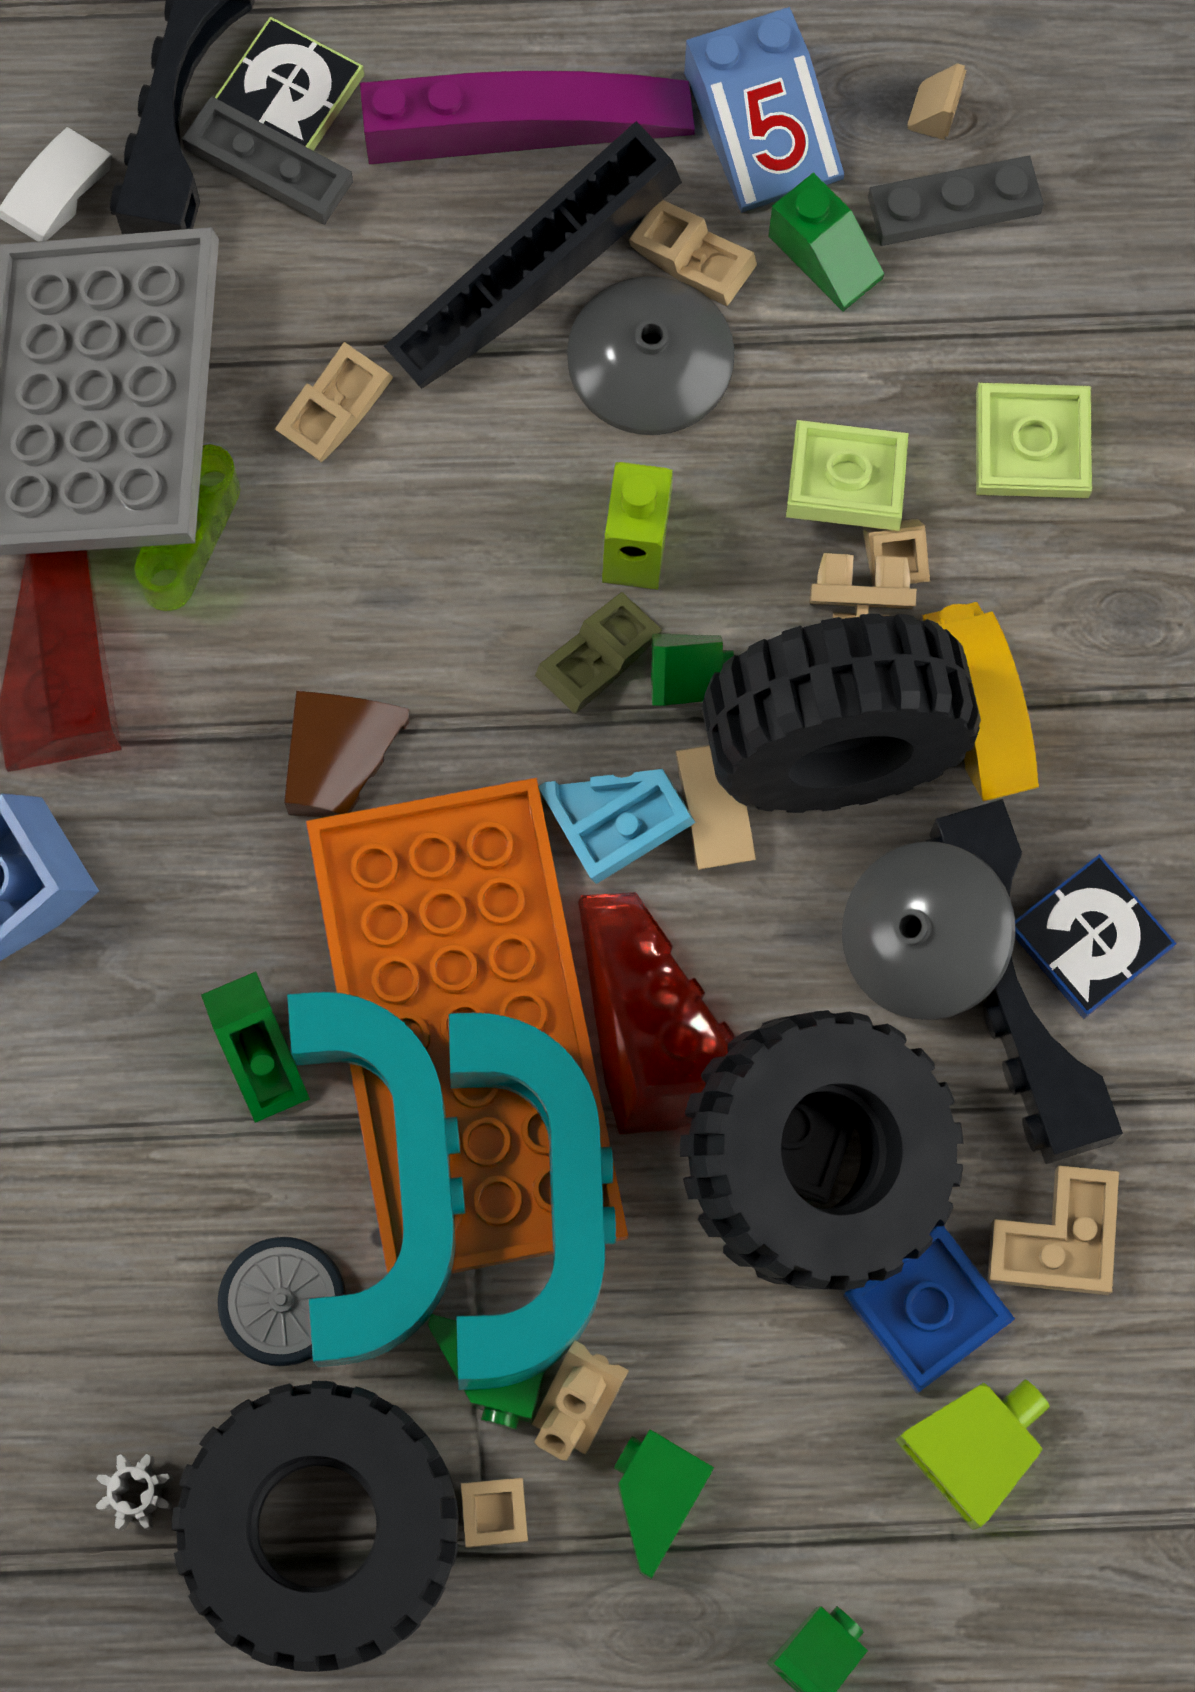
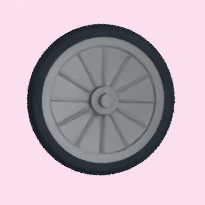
M275 1237L259 1241L241 1252L229 1265L222 1278L218 1292V1314L221 1326L234 1347L256 1362L270 1366H290L305 1362L313 1358L309 1299L346 1295L344 1280L330 1256L308 1241L293 1237Z

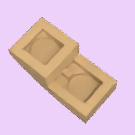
M664 200L646 215L629 239L632 248L660 269L725 306L730 304L757 266L754 252L708 232L704 218Z
M344 342L312 387L306 383L275 430L314 458L323 462L358 425L391 382L393 376Z
M705 745L676 750L683 801L696 822L689 826L696 868L700 870L756 860L747 806L737 802L718 783L710 746Z

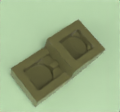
M620 592L584 620L576 636L542 661L538 666L535 677L576 714L634 663L652 644V634H661L662 629L623 592Z

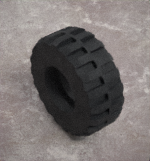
M880 613L861 614L860 617L845 619L836 617L821 620V623L806 627H794L782 631L781 635L769 640L763 639L750 645L748 650L741 655H734L723 664L721 672L714 673L702 703V711L718 783L737 802L745 806L752 804L759 810L770 812L773 810H786L787 813H804L809 810H837L845 806L855 804L860 806L876 802L880 798L893 794L899 795L913 790V787L921 783L931 782L942 776L943 772L949 767H955L964 760L966 751H971L975 744L981 721L966 655L961 643L938 623L928 619L920 621L912 615L897 614L895 616H881Z
M829 1010L815 1011L769 1020L762 1023V1026L756 1030L741 1033L728 1043V1053L725 1056L713 1058L706 1066L701 1077L707 1084L702 1092L690 1095L684 1113L687 1117L692 1118L689 1135H681L680 1157H688L691 1175L683 1178L688 1199H698L703 1213L698 1217L702 1228L708 1237L722 1238L726 1243L723 1246V1254L739 1267H752L755 1269L758 1278L774 1284L792 1285L803 1289L849 1290L862 1288L869 1280L884 1281L902 1271L904 1265L902 1260L904 1258L918 1259L932 1245L933 1238L929 1233L935 1226H945L953 1210V1203L948 1201L952 1187H960L963 1165L957 1164V1144H964L961 1122L954 1123L949 1106L954 1104L955 1100L947 1082L938 1083L931 1072L935 1069V1063L922 1048L909 1049L905 1046L907 1039L904 1033L889 1024L874 1026L869 1016L848 1011L835 1014L830 1013ZM814 1092L826 1093L844 1106L854 1120L861 1140L862 1157L857 1179L849 1193L838 1204L827 1209L814 1208L797 1194L786 1176L781 1157L782 1133L788 1116L803 1097Z
M312 1381V1384L292 1386L289 1383L269 1389V1394L254 1401L247 1399L230 1411L232 1416L217 1429L212 1427L199 1443L202 1448L192 1466L186 1465L179 1483L183 1487L179 1506L173 1508L172 1530L176 1531L178 1549L174 1553L178 1573L184 1576L191 1593L188 1597L199 1615L204 1616L214 1627L215 1633L231 1647H236L250 1655L252 1659L270 1666L304 1672L335 1671L366 1663L384 1655L386 1651L396 1646L402 1640H406L421 1626L420 1623L439 1602L446 1589L445 1584L451 1568L455 1564L458 1549L459 1510L451 1476L443 1458L428 1435L405 1411L397 1405H393L378 1397L376 1393L357 1386L352 1388L337 1385L334 1381ZM313 1466L333 1467L353 1476L369 1494L376 1514L375 1540L364 1563L348 1578L333 1585L323 1587L298 1585L280 1575L267 1560L259 1537L261 1510L271 1490L289 1474Z

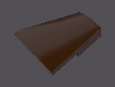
M296 691L284 799L288 815L324 818L350 813L359 801V793L369 778L375 776L384 762V754L401 728L405 729L408 725L409 709L362 698Z

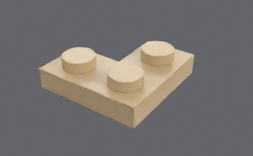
M1058 1166L1055 1169L1052 1225L994 1219L991 1222L987 1283L1101 1295L1111 1294L1119 1172Z

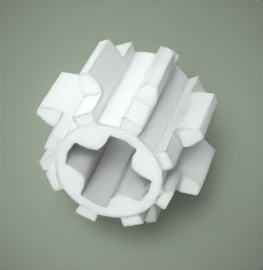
M120 1454L117 1456L116 1467L118 1471L112 1477L98 1475L96 1478L101 1484L107 1486V1496L102 1497V1500L96 1504V1508L101 1511L117 1510L115 1514V1528L124 1530L129 1522H132L133 1517H136L144 1529L150 1530L153 1528V1516L151 1513L157 1507L172 1509L173 1505L168 1500L162 1498V1488L167 1487L166 1485L173 1480V1477L170 1474L153 1475L154 1457L148 1454L141 1459L140 1463L137 1462L136 1467H133L130 1461ZM131 1477L143 1484L148 1483L149 1487L148 1490L140 1495L142 1505L138 1508L135 1504L122 1501L121 1495L129 1490L127 1480Z

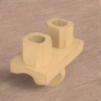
M823 553L817 574V584H812L810 587L809 604L855 606V613L833 612V618L860 617L861 614H868L869 607L913 609L916 606L917 589H910L907 557L876 556L874 587L852 586L854 555Z
M574 1341L532 1425L541 1429L535 1444L560 1460H568L573 1449L586 1454L629 1370L620 1365L609 1364L608 1359L601 1354L592 1356L583 1344Z

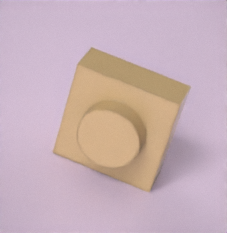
M523 1478L461 1483L466 1548L528 1542Z

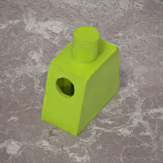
M625 462L615 463L604 538L602 583L658 590L672 494V469ZM626 546H633L644 550L646 554L642 556H629L622 553L620 549Z
M1026 1379L1002 1400L987 1384L982 1383L899 1435L895 1441L970 1528L975 1530L981 1528L991 1518L1042 1452V1447L1026 1428L1047 1411L1050 1405L1040 1391Z

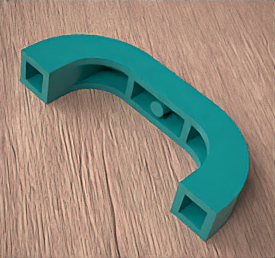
M310 992L288 994L291 1054L297 1066L333 1062L355 1064L371 1071L382 1080L393 1097L403 1217V1243L398 1259L389 1273L369 1289L350 1295L309 1299L313 1362L317 1367L359 1363L382 1355L406 1341L428 1320L444 1295L450 1280L455 1257L454 1215L465 1214L462 1177L451 1178L449 1154L460 1153L457 1117L446 1118L440 1082L430 1055L414 1032L398 1017L373 1002L343 993Z
M489 1013L449 1014L450 1088H499L519 1095L528 1101L539 1113L545 1124L549 1140L553 1270L548 1283L532 1302L516 1311L501 1315L457 1316L458 1390L500 1388L530 1379L559 1361L568 1352L573 1342L581 1337L593 1315L603 1279L605 1244L616 1243L614 1206L603 1207L602 1184L613 1183L612 1146L601 1147L598 1110L589 1082L572 1056L558 1042L536 1027L510 1017Z

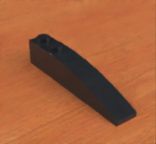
M637 121L634 122L384 347L421 389L476 353L556 293L677 188L682 181L673 160Z

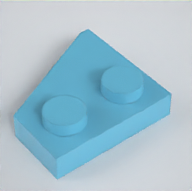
M663 769L634 772L631 776L623 778L614 775L590 777V781L559 785L556 781H551L538 786L590 879L596 884L696 823Z

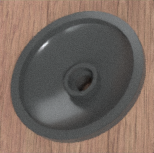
M655 276L623 280L595 295L577 316L570 332L567 349L569 375L577 395L585 406L607 424L626 432L642 435H661L676 432L692 426L708 415L723 398L729 386L735 356L733 337L729 325L719 308L706 295L694 287L674 279ZM654 333L660 336L662 340L657 344H647L642 340V337L646 334Z
M941 842L907 844L877 859L855 884L843 915V950L846 962L855 981L868 997L879 1006L897 1015L912 1019H945L959 1015L979 1004L992 992L1003 977L1014 948V910L1008 892L1000 878L988 864L976 855L957 846ZM918 917L921 921L922 929L918 936L911 938L907 933V924L912 918Z

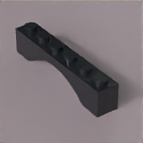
M166 0L164 17L168 23L164 37L157 36L153 44L151 67L154 69L151 84H144L139 94L138 116L141 118L137 134L130 133L125 145L124 163L125 166H128L123 183L116 182L111 195L110 211L112 215L117 217L122 235L193 229L200 205V198L194 175L181 151L180 120L184 96L194 70L209 47L231 24L252 10L255 0Z
M1003 799L935 819L929 834L931 839L925 840V842H941L954 845L976 855L994 870L1010 897L1012 880L1022 851ZM1011 956L1003 977L987 996L988 1004L983 1005V1015L991 1037L993 1039L1001 1037L1008 1057V1060L1002 1062L1004 1076L1013 1095L1021 1094L1028 1113V1116L1022 1118V1125L1031 1150L1033 1152L1041 1150L1045 1164H1049L1113 1144L1123 1132L1103 1076L1078 1061L1050 1035L1030 1007L1017 979Z

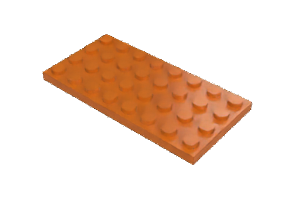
M537 777L306 821L337 993L360 997L381 1006L398 1017L414 1032L430 1055L436 1069L443 1094L446 1118L457 1117L460 1153L449 1154L451 1178L462 1177L465 1214L454 1215L456 1248L451 1274L553 1254L549 1140L541 1116L524 1098L504 1089L488 1087L450 1088L449 1014L489 1013L520 1020L536 1027L558 1042L581 1068L595 1098L599 1116L601 1147L610 1146ZM350 1064L388 1274L398 1259L403 1243V1217L393 1097L387 1086L375 1074L361 1066ZM613 1161V1183L602 1184L603 1207L614 1206L616 1241L628 1239V1231Z

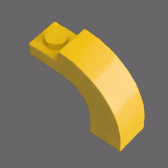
M973 602L969 604H952L941 611L922 615L923 621L928 619L938 623L944 630L947 629L961 643L966 655L981 721L975 744L971 751H966L964 761L965 770L982 801L1039 788L1035 746L1024 693L1008 643L993 611L983 613L978 602Z

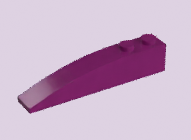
M501 71L360 83L364 135L369 164L611 143L636 121L653 139L695 134L690 86L687 80L586 71Z

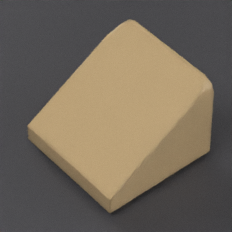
M957 63L927 78L920 84L907 124L909 130L943 140L945 136L948 137L967 71L964 69L965 65Z
M919 519L901 521L900 531L863 527L873 587L876 556L907 557L910 584L930 581L925 525Z

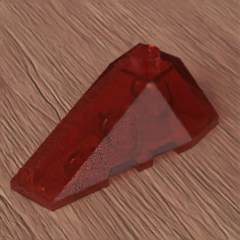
M88 550L26 554L0 695V736L7 772L122 750Z
M636 892L581 895L578 905L604 1080L619 1134L676 1130L692 1121V1118L687 1117L684 1113L690 1095L702 1092L707 1084L702 1080V1072L713 1058L722 1057L728 1053V1043L736 1036L725 1021L717 1022L702 1000L705 991L696 978L688 980L671 955L673 945Z

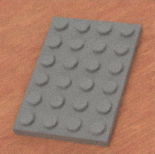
M212 227L0 245V555L195 543L219 238Z

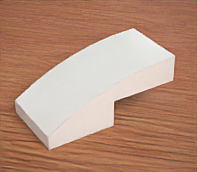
M66 127L36 157L15 183L0 205V219L38 242L47 241L76 215L77 199L110 170L112 154Z

